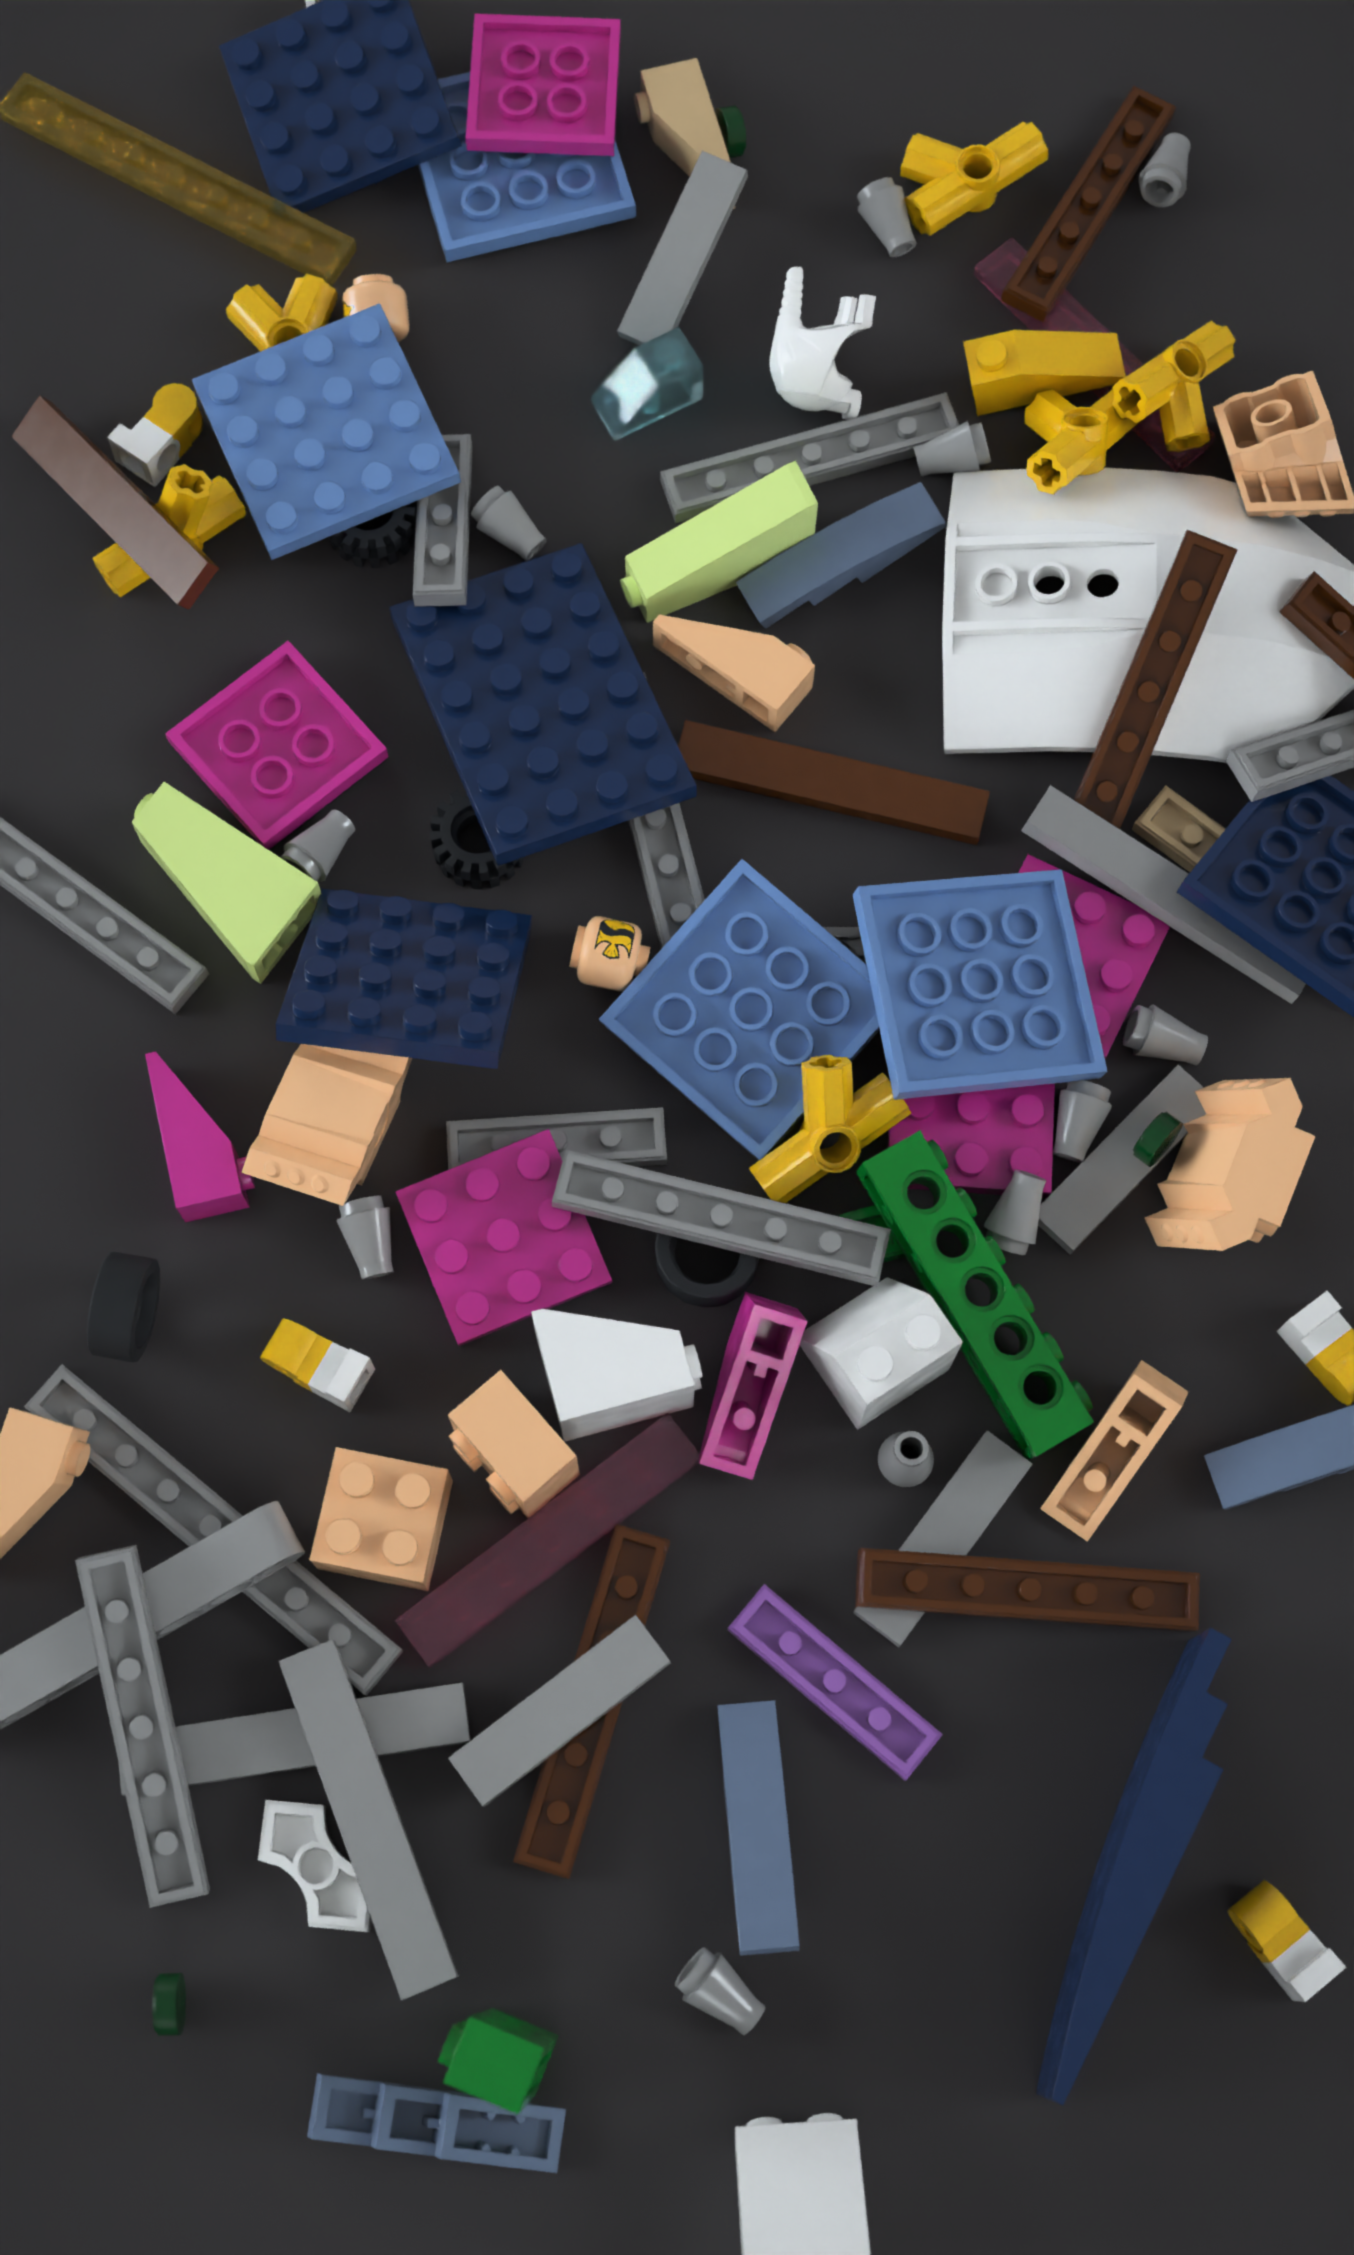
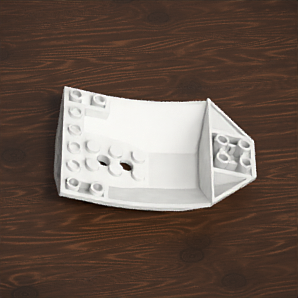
M1104 468L1095 474L1078 475L1067 486H1063L1053 495L1038 491L1035 482L1027 476V469L954 472L945 540L942 623L945 754L1045 751L1094 752L1186 530L1193 531L1238 550L1151 755L1227 763L1225 760L1233 749L1318 722L1354 689V679L1279 611L1304 579L1313 571L1354 606V564L1294 515H1286L1280 518L1247 516L1237 483L1212 476L1156 470ZM1108 574L1113 576L1119 585L1112 595L1096 597L1087 588L1090 580L1097 575ZM1047 576L1058 577L1064 582L1063 587L1053 594H1043L1035 588L1036 584Z

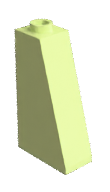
M793 461L625 556L626 577L622 578L620 583L630 607L639 606L648 623L655 620L659 614H670L737 586L736 582L785 550L815 534L818 502L797 462Z
M163 782L154 794H147L138 804L134 813V819L132 820L134 829L143 846L248 974L261 984L312 919L319 896L322 894L319 884L186 795Z

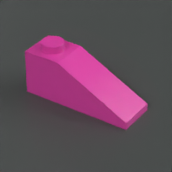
M157 1052L145 1054L175 1206L184 1222L250 1208L246 1190L255 1188L253 1176L242 1173L246 1157L239 1158L229 1138Z
M748 1292L744 1293L727 1342L699 1454V1464L753 1480L808 1322L797 1308Z

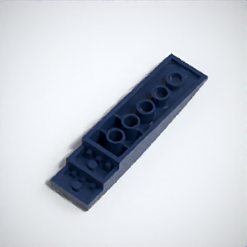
M1211 1627L1188 1640L1175 1667L1125 1785L1085 1900L1059 1991L1036 2089L1038 2095L1060 2105H1064L1224 1770L1202 1758L1228 1703L1207 1693L1210 1683L1232 1640Z

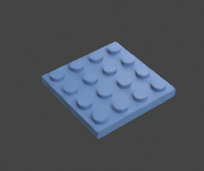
M470 72L438 79L462 146L418 164L446 262L636 218V204L616 142L614 156L467 151L466 125Z
M380 303L192 379L197 395L271 560L461 483L459 471Z
M743 859L738 862L599 1018L601 1024L758 1161L772 1152L804 1116L801 1063L810 1060L811 1057L822 1055L847 1057L852 1062L880 1030L867 965Z
M1062 869L857 887L852 896L894 1100L1100 1079L1108 1072Z

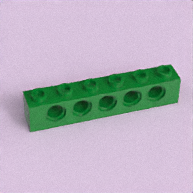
M919 1130L863 1162L856 1171V1174L886 1225L891 1229L893 1237L925 1291L932 1296L962 1339L963 1343L960 1350L1024 1458L1029 1460L1093 1424L1094 1421L1089 1414V1411L1093 1409V1405L1082 1385L1076 1380L1070 1382L1059 1364L1064 1358L1055 1339L1047 1331L1041 1334L1030 1314L1035 1309L1029 1295L1019 1283L1012 1285L1001 1267L1006 1263V1260L999 1245L992 1236L987 1235L984 1237L973 1220L977 1216V1211L971 1198L962 1187L955 1189L944 1170L948 1168V1162L941 1148L932 1139L927 1142ZM912 1184L926 1186L933 1194V1207L930 1209L915 1207L909 1201L907 1195L908 1186ZM939 1232H951L960 1239L962 1244L960 1257L950 1258L939 1251L936 1244V1237ZM977 1279L988 1286L991 1295L988 1306H977L968 1300L965 1294L967 1280ZM998 1327L1009 1328L1017 1335L1019 1349L1015 1355H1006L996 1347L994 1334ZM1028 1375L1037 1376L1045 1382L1048 1396L1044 1404L1032 1403L1025 1396L1023 1384Z
M495 2008L471 2015L466 2021L463 2020L462 2023H454L445 2041L438 2063L449 2067L443 2083L519 2115L535 2096L559 2035Z

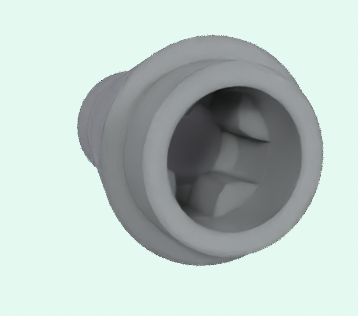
M1179 133L1166 135L1161 146L1139 175L1141 195L1145 201L1153 206H1171L1186 192L1188 154L1191 144L1184 135Z
M890 177L878 179L865 186L857 195L860 203L858 207L859 214L886 247L890 257H899L911 251L917 242L912 234L902 187L895 185Z
M968 421L936 438L914 447L921 477L929 474L980 471V465L991 462L981 422L969 425Z
M499 486L493 487L478 501L471 512V516L478 522L476 526L478 530L519 554L525 561L531 560L547 541L538 531L511 490L505 492Z
M332 809L323 819L284 845L285 853L280 858L315 881L323 882L348 838L355 832V827L345 814Z
M1154 1004L1149 1008L1137 1005L1129 1017L1123 1035V1045L1132 1048L1134 1055L1182 1061L1195 1066L1202 1060L1208 1044L1207 1035L1195 1031Z
M1080 1080L1068 1082L1067 1088L1060 1090L1056 1138L1053 1148L1054 1155L1073 1162L1082 1163L1084 1161L1086 1152L1112 1108V1105L1108 1103L1111 1094L1109 1089L1089 1081Z
M1015 1169L1010 1183L983 1225L988 1229L985 1236H992L1000 1249L1018 1255H1026L1029 1244H1036L1042 1193L1046 1180L1035 1174Z
M382 1196L364 1197L346 1202L344 1206L339 1205L341 1218L336 1221L359 1268L361 1280L373 1279L393 1273L390 1208L384 1207Z
M916 1431L895 1433L889 1436L879 1449V1469L883 1476L894 1485L900 1487L919 1485L928 1478L933 1469V1451L926 1438ZM903 1445L913 1447V1452L918 1454L919 1457L907 1459L902 1455L900 1449Z
M701 1948L689 1960L676 1979L675 1986L684 1993L683 2001L734 2027L742 2035H746L757 2024L765 2011V2005L755 1998L720 1952L712 1954L707 1948Z

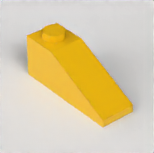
M1010 330L963 341L977 416L1031 404L1037 393L1053 389L1063 397L1115 385L1126 377L1117 333Z

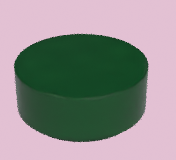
M735 105L716 108L715 115L729 158L742 156L746 149V128L741 111Z
M1168 1112L1160 1113L1148 1125L1136 1142L1133 1155L1148 1167L1153 1166L1172 1145L1181 1131L1183 1123Z
M160 1973L155 1979L153 1988L152 2018L154 2031L158 2036L182 2035L186 2014L183 1973Z

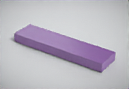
M765 1584L727 1629L904 1781L909 1778L943 1735Z

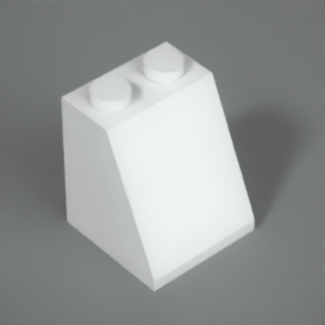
M887 1277L880 1281L877 1287H871L806 1329L800 1346L858 1430L947 1372L963 1341L930 1294Z
M547 1309L531 1312L537 1342L564 1442L694 1406V1390L702 1389L700 1381L702 1371L694 1344L684 1346L680 1330Z
M823 2113L811 2116L807 2119V2122L782 2124L780 2119L762 2117L749 2121L746 2126L735 2127L742 2255H871L857 2119L843 2120L840 2115Z

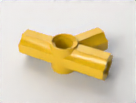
M1022 122L986 146L971 145L964 149L919 133L916 136L913 135L906 148L900 176L924 184V186L905 197L907 211L913 226L921 235L925 233L931 236L968 211L982 212L989 209L996 200L997 192L1047 161L1048 148L1044 143L1042 133L1032 122L1029 124Z
M306 274L305 277L295 279L282 309L259 284L255 286L246 284L234 293L231 303L226 308L228 319L257 349L263 351L327 325L338 300V294L336 289L329 286L323 278Z
M1213 321L1206 323L1184 339L1176 341L1152 360L1113 385L1114 399L1111 404L1120 418H1128L1135 423L1140 422L1159 409L1167 451L1183 452L1203 446L1210 441L1199 382L1234 358L1233 345L1236 339L1227 325L1220 326Z
M1053 389L1037 393L1034 401L1025 408V424L1048 442L1027 460V476L1035 482L1038 491L1054 495L1078 475H1090L1103 470L1106 466V451L1138 424L1131 419L1120 418L1111 404L1114 399L1113 389L1090 407H1076Z
M185 464L170 468L159 501L155 504L201 550L203 549L204 542L247 515L244 505L226 478H222L219 475L210 480L204 471L192 469ZM114 543L92 558L105 582L119 597L124 596L151 578L117 543Z
M822 1055L811 1057L810 1060L801 1063L804 1120L800 1127V1132L749 1167V1170L771 1200L787 1203L827 1173H839L850 1169L857 1162L862 1148L912 1114L903 1099L894 1100L890 1080L883 1072L853 1093L852 1062L849 1058ZM840 1132L839 1139L833 1146L827 1149H820V1145L827 1135Z

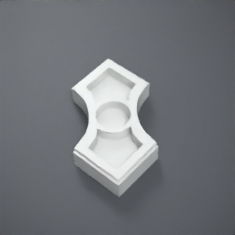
M265 1800L258 1860L279 1866L295 1879L307 1902L309 1927L370 1932L371 1916L352 1863L337 1850L330 1838L326 1824V1806Z

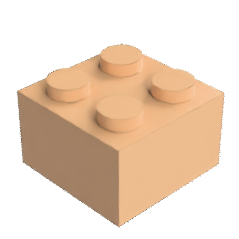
M502 1370L498 1371L448 1414L454 1430L448 1436L454 1444L453 1448L472 1471L475 1472L483 1466L490 1474L486 1478V1481L491 1486L489 1489L510 1514L519 1508L530 1519L580 1475L576 1454Z
M336 1447L309 1560L319 1570L429 1591L453 1483L449 1470Z

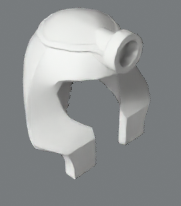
M792 267L786 274L787 280L783 291L784 297L781 300L782 307L779 309L780 315L777 318L770 353V372L776 386V391L786 402L801 410H828L841 413L843 419L855 418L858 416L861 406V391L851 389L853 383L846 376L837 372L834 360L841 345L848 337L872 327L876 296L860 295L856 316L857 298L841 297L834 325L808 329L803 327L800 318L801 298L803 296V268Z

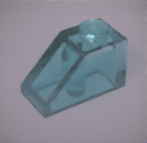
M677 327L635 347L591 396V402L616 441L703 398V364L681 329Z

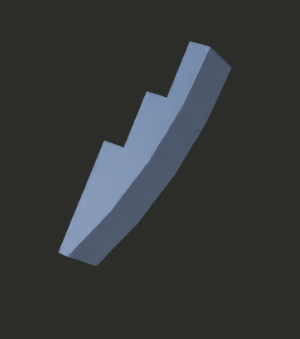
M919 482L825 527L738 580L736 584L759 623L767 629L808 600L815 606L855 578H858L861 583L865 582L947 527V523L923 484Z
M1354 1405L1204 1455L1223 1509L1228 1510L1279 1491L1285 1492L1337 1473L1343 1474L1354 1470Z
M775 1700L717 1705L740 1956L799 1951L792 1859Z
M317 2073L307 2137L314 2140L371 2146L380 2150L429 2155L445 2160L557 2173L566 2109L528 2103L517 2115L471 2094Z

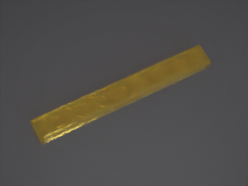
M25 72L0 103V117L2 121L305 275L310 274L323 278L331 287L357 252L354 238Z

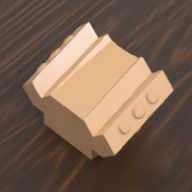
M1313 370L1304 374L1285 376L1271 386L1255 392L1236 394L1222 404L1213 406L1217 425L1247 516L1280 518L1286 515H1295L1296 517L1321 515L1328 517L1335 514H1354V494L1341 456L1332 419Z
M301 1044L293 1054L268 1107L259 1135L249 1148L242 1173L344 1206L357 1184L362 1186L399 1106L403 1083L412 1058Z
M1291 1078L1222 1080L1195 1091L1206 1114L1183 1124L1188 1133L1182 1140V1145L1167 1180L1157 1184L1168 1208L1145 1217L1157 1246L1223 1251L1247 1240L1259 1243L1264 1235L1272 1236L1277 1228L1281 1226L1316 1137L1295 1127L1303 1106Z

